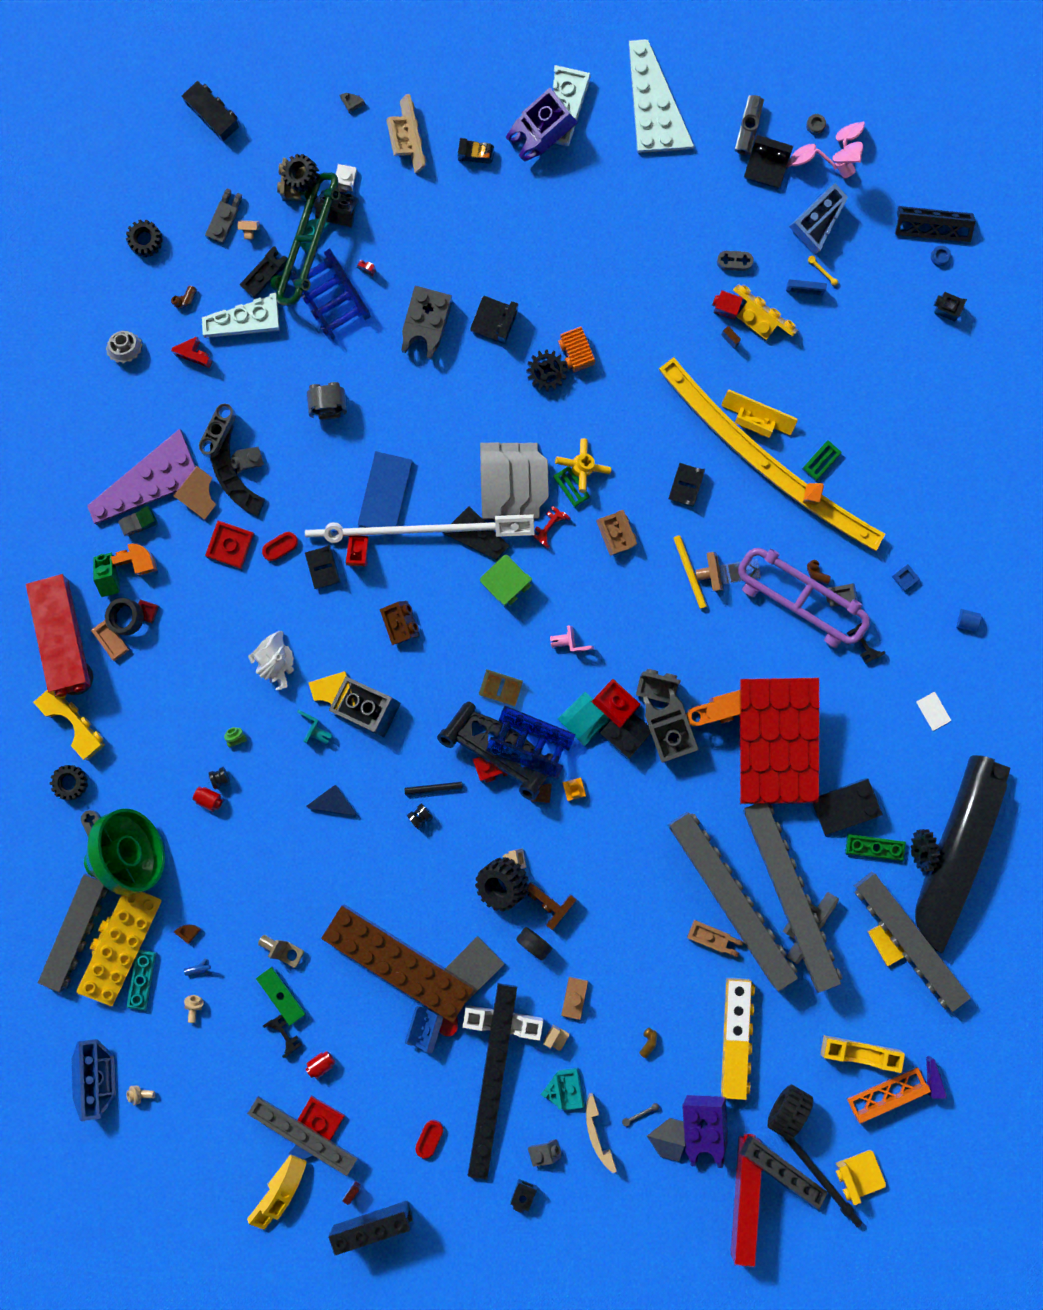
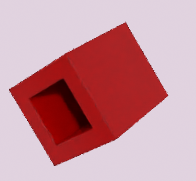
M721 290L719 296L715 295L712 306H715L713 313L735 320L743 297Z

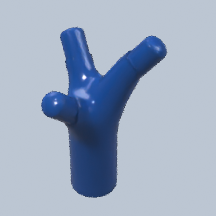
M204 958L198 965L184 968V974L188 976L202 973L211 976L212 972L208 971V969H211V966H204L207 962V959Z

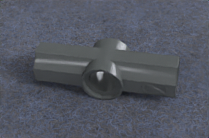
M757 95L748 96L734 150L744 156L751 154L764 104V99ZM745 123H752L754 127L748 128Z

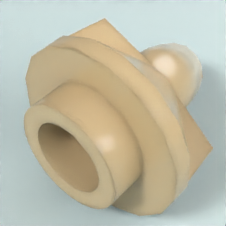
M191 995L185 998L184 1004L185 1009H189L188 1023H195L197 1010H202L204 1001L197 995Z
M138 1085L130 1086L129 1091L126 1092L127 1100L132 1105L141 1103V1098L154 1099L156 1094L155 1091L140 1090Z

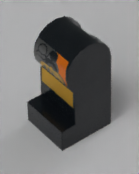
M460 138L458 148L459 161L492 162L494 145Z

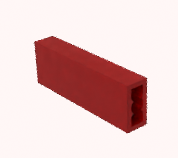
M63 574L27 583L26 589L48 693L55 697H63L68 692H82L86 690V687H90L91 683L68 579Z
M744 1134V1137L739 1136L731 1257L735 1265L755 1266L761 1169L739 1153L748 1135L754 1137L759 1142L761 1141L754 1134Z

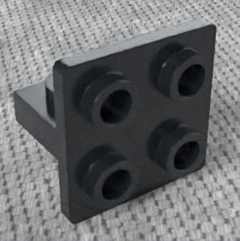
M322 190L314 202V207H316L315 219L320 217L326 199L324 196L325 190ZM340 194V198L332 202L327 222L352 227L355 207L359 202V198L354 197L352 194Z

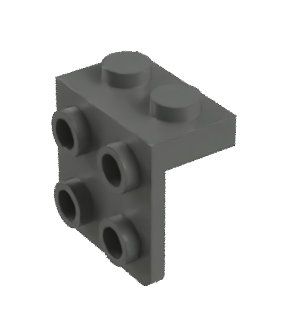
M647 669L640 674L636 696H648V699L669 703L670 693L668 688L673 687L676 695L677 686L681 680L677 679V675L666 673L662 676L658 675L656 670Z

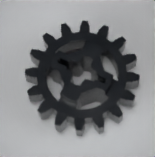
M548 349L545 350V354L538 351V357L532 355L533 362L527 363L531 368L526 369V373L531 374L528 376V381L533 380L532 386L539 385V391L545 387L546 392L549 391V387H552L555 391L557 384L562 386L561 379L566 380L567 377L563 373L568 371V368H563L566 365V361H560L562 355L560 354L556 357L555 351L549 354ZM543 359H547V361H545V362H542V363L539 362V361H541V360H543ZM554 362L558 364L560 371L554 367ZM547 367L550 368V372L544 374V370H546ZM534 370L539 373L540 380L535 376ZM555 379L554 381L547 383L548 380Z
M929 829L916 830V833H913L914 838H911L913 843L911 845V855L914 857V863H917V868H920L922 872L934 871V868H937L936 863H939L937 856L940 855L938 852L940 851L939 845L936 844L937 838H933V832H930Z

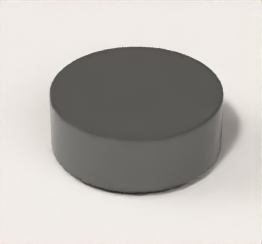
M820 114L811 115L806 123L807 130L811 134H820L826 126V120Z

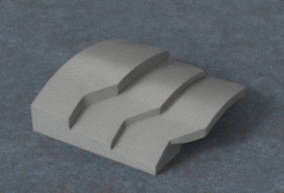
M480 443L482 519L495 520V516L533 514L534 519H539V508L549 497L548 462L538 452L537 443Z

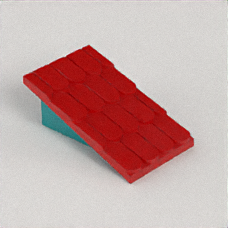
M819 678L740 679V804L819 802Z

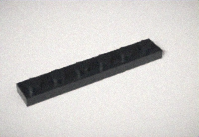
M748 1135L739 1154L809 1205L820 1210L828 1192L757 1139Z

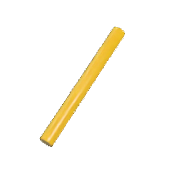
M675 536L673 539L699 608L707 607L681 536Z

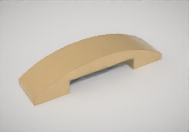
M589 1093L586 1104V1122L589 1137L599 1159L612 1173H615L617 1171L610 1149L602 1151L592 1119V1117L599 1115L593 1093Z

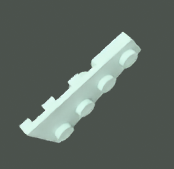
M555 65L554 92L577 120L591 75L587 72ZM575 126L561 137L556 144L569 147Z
M276 292L269 294V297L258 298L251 303L240 304L233 309L222 310L202 317L204 338L278 331L279 316Z

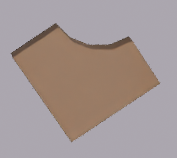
M196 466L174 494L175 498L204 520L216 505L209 494V484L212 477Z

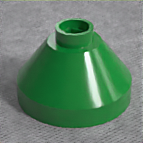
M118 809L103 815L94 823L89 833L87 852L84 857V867L90 876L95 877L112 892L125 896L146 891L159 881L164 870L165 851L159 832L146 816L132 809Z

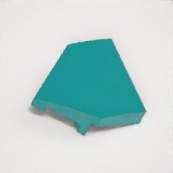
M579 1069L559 1070L541 1095L544 1098H548L560 1110L583 1108L584 1100Z

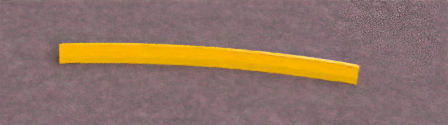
M674 357L659 368L661 374L694 412L760 474L831 526L874 551L878 549L885 533L852 515L823 495L817 505L803 502L807 483L779 463L740 429L708 397Z

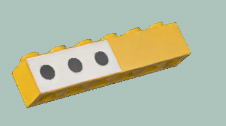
M726 978L721 1096L726 1097V1099L746 1100L747 1094H750V1082H747V1074H751V1063H748V1055L752 1054V1043H749V1035L753 1034V1023H750V1015L753 1016L754 1004H751V996H754L755 985L752 984L750 979Z

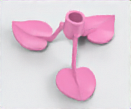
M865 122L847 125L837 133L836 140L838 142L843 141L844 149L833 156V161L820 149H816L815 144H809L799 148L791 155L787 168L805 164L813 159L817 153L829 162L834 170L838 169L842 178L852 176L856 172L853 163L861 162L864 146L861 142H854L847 145V142L857 138L862 133Z

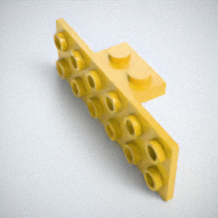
M145 892L130 896L121 895L112 916L107 917L106 921L103 920L98 930L100 934L97 939L94 938L90 946L92 958L77 988L78 994L113 1006L162 902L161 899Z

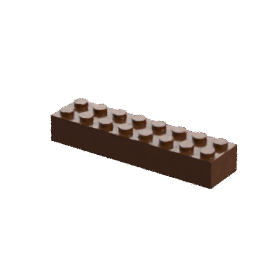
M345 904L340 907L321 938L452 1023L475 988Z

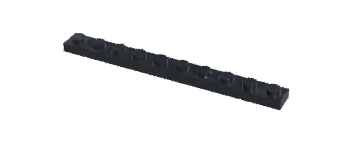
M497 983L468 1177L487 1179L517 993V986Z

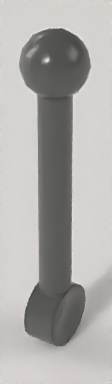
M653 1103L652 1107L632 1116L631 1118H624L622 1120V1124L624 1126H628L631 1121L653 1110L657 1111L659 1109V1105L657 1103Z

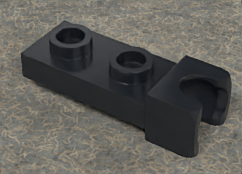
M275 246L267 252L262 261L239 284L254 299L271 282L273 276L285 268L288 258L283 256L281 259H275L278 255V250Z

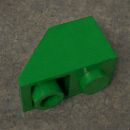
M112 552L93 557V580L101 597L120 593L117 569L111 560Z

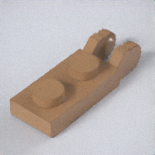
M697 920L693 921L687 935L688 939L738 957L739 953L734 949L726 947L728 940L741 946L744 943L726 932Z

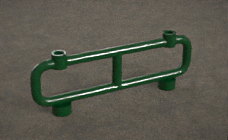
M320 173L319 177L315 178L318 180L317 183L313 182L312 184L313 188L308 187L309 191L303 190V192H300L301 199L306 202L283 274L275 275L271 279V286L274 290H277L276 299L281 305H295L300 300L303 290L307 291L311 286L307 278L333 200L340 198V191L337 189L339 181L335 173ZM324 180H331L330 187L324 192L326 199L314 235H304L320 184ZM311 243L300 278L296 279L294 283L295 293L291 298H284L300 244Z

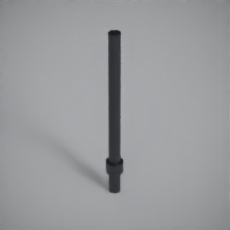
M784 1138L839 1205L843 1215L848 1216L856 1227L861 1226L863 1222L854 1213V1208L849 1202H845L794 1138L791 1140Z

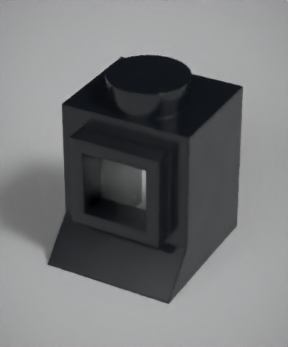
M944 292L941 296L938 295L935 300L934 306H936L934 313L955 322L960 317L967 299Z

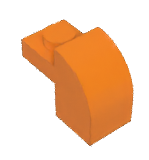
M127 544L129 552L122 550L116 552V556L111 557L112 563L115 566L132 562L135 574L139 576L158 571L152 553L138 544Z

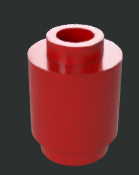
M200 786L196 789L192 798L197 805L211 812H214L215 809L219 810L223 802L221 794Z
M328 1051L321 1052L306 1063L308 1066L306 1071L311 1078L315 1077L318 1079L331 1070L336 1062Z

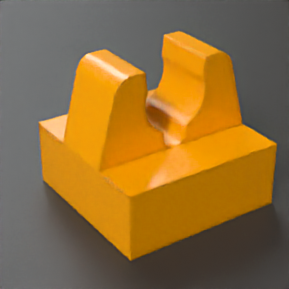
M581 777L562 782L567 801L586 796Z

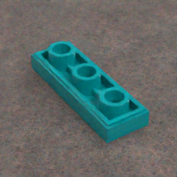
M139 949L134 960L126 1008L147 1010L157 952ZM139 977L144 979L143 983L139 982Z

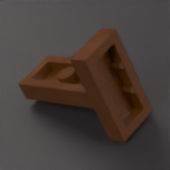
M531 881L529 889H527L529 897L535 901L537 898L542 901V907L549 913L552 910L555 912L546 923V926L551 930L555 928L577 900L573 895L569 894L560 906Z

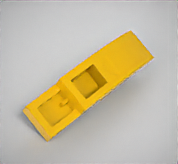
M290 1154L268 1183L270 1190L247 1218L250 1225L265 1230L272 1219L278 1220L296 1192L306 1167V1160Z

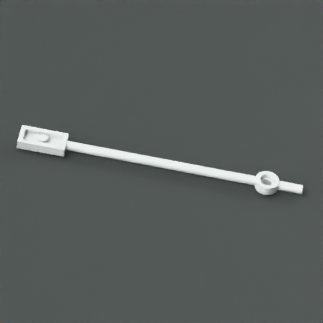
M534 514L495 516V523L343 528L340 524L332 522L325 529L305 530V537H325L327 541L337 543L341 541L343 536L486 530H496V537L534 535ZM335 529L337 532L333 533L331 530Z

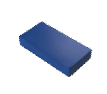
M789 279L786 284L787 292L823 295L827 288V283Z

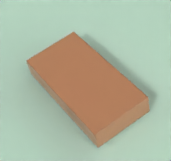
M105 620L91 630L113 661L130 650L119 634L112 632L108 628Z

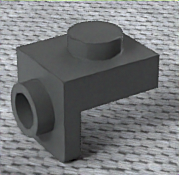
M259 447L237 450L231 456V464L235 468L236 473L264 465Z
M855 584L828 587V589L849 602L852 599L857 600ZM826 597L827 602L830 603V606H841L838 603Z
M557 1139L528 1147L533 1167L553 1164L561 1158V1149Z

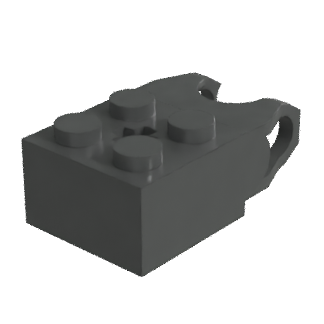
M419 286L414 287L402 330L403 344L401 351L403 353L407 352L414 341L422 340L427 344V359H432L444 334L452 305V295ZM432 309L429 314H426L425 310Z
M673 687L668 688L670 702L665 708H656L649 701L648 696L643 697L646 705L645 717L662 763L698 750L681 700L675 695ZM674 732V734L679 735L678 737H676V741H673L672 738H668V736H670V733Z

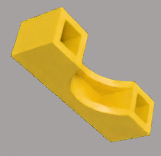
M48 690L45 691L33 703L46 717L62 715L70 720L75 732L71 746L83 760H89L105 746L102 742L104 738L99 732H94L89 727L91 723L84 716L81 718L77 713L79 711L72 702L68 703L65 699L66 696L55 697L48 693Z
M824 1035L820 1055L827 1059L857 1062L883 1070L902 1073L905 1053L898 1049Z

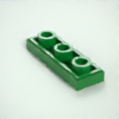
M847 834L845 853L904 861L906 842ZM875 844L879 847L877 851L873 850Z
M270 967L255 978L289 1026L306 1014L273 967ZM278 993H283L284 999H280Z

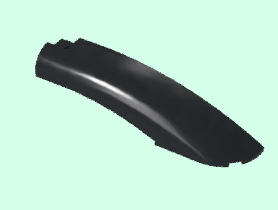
M973 755L969 758L959 792L939 843L940 851L938 852L940 855L937 856L939 863H936L937 868H934V871H927L916 904V925L932 948L940 953H943L968 897L1008 785L1006 781L1011 768L994 762L995 759L985 756Z

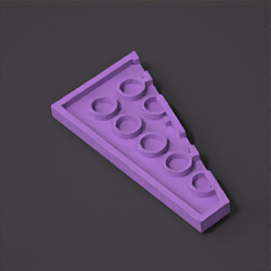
M181 429L177 430L87 505L94 524L177 492L196 467Z

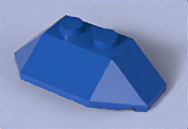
M98 1039L77 1041L71 1059L73 1101L80 1121L101 1119L104 1111L116 1095L114 1055Z

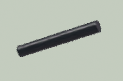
M462 781L404 788L405 795L463 789Z

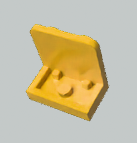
M871 1150L836 1163L838 1170L835 1172L839 1182L843 1181L845 1189H843L847 1201L850 1200L853 1205L861 1203L859 1197L886 1186L876 1157Z

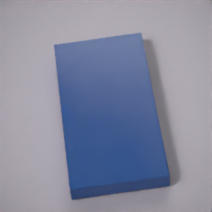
M375 451L358 526L367 528L397 526L413 460Z

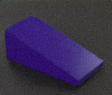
M927 1056V1084L931 1090L928 1095L932 1099L947 1098L935 1059Z

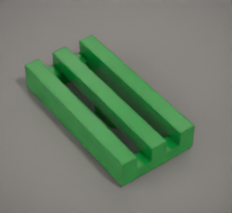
M827 440L802 470L806 471L809 476H812L817 481L842 452ZM829 446L830 449L812 469L808 468L822 451ZM833 451L836 452V454L831 458V460L816 475L814 473L816 469L825 461V459Z
M567 466L555 474L553 478L573 507L576 508L579 504L589 499L590 495L586 491L583 493L584 497L581 498L565 473L568 471L578 487L579 479L572 469ZM560 476L563 477V479L570 487L578 501H575L565 485L560 480Z

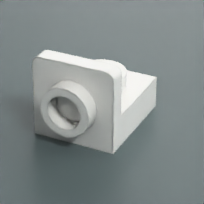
M338 164L336 175L339 181L337 189L340 192L353 191L357 173L356 167Z

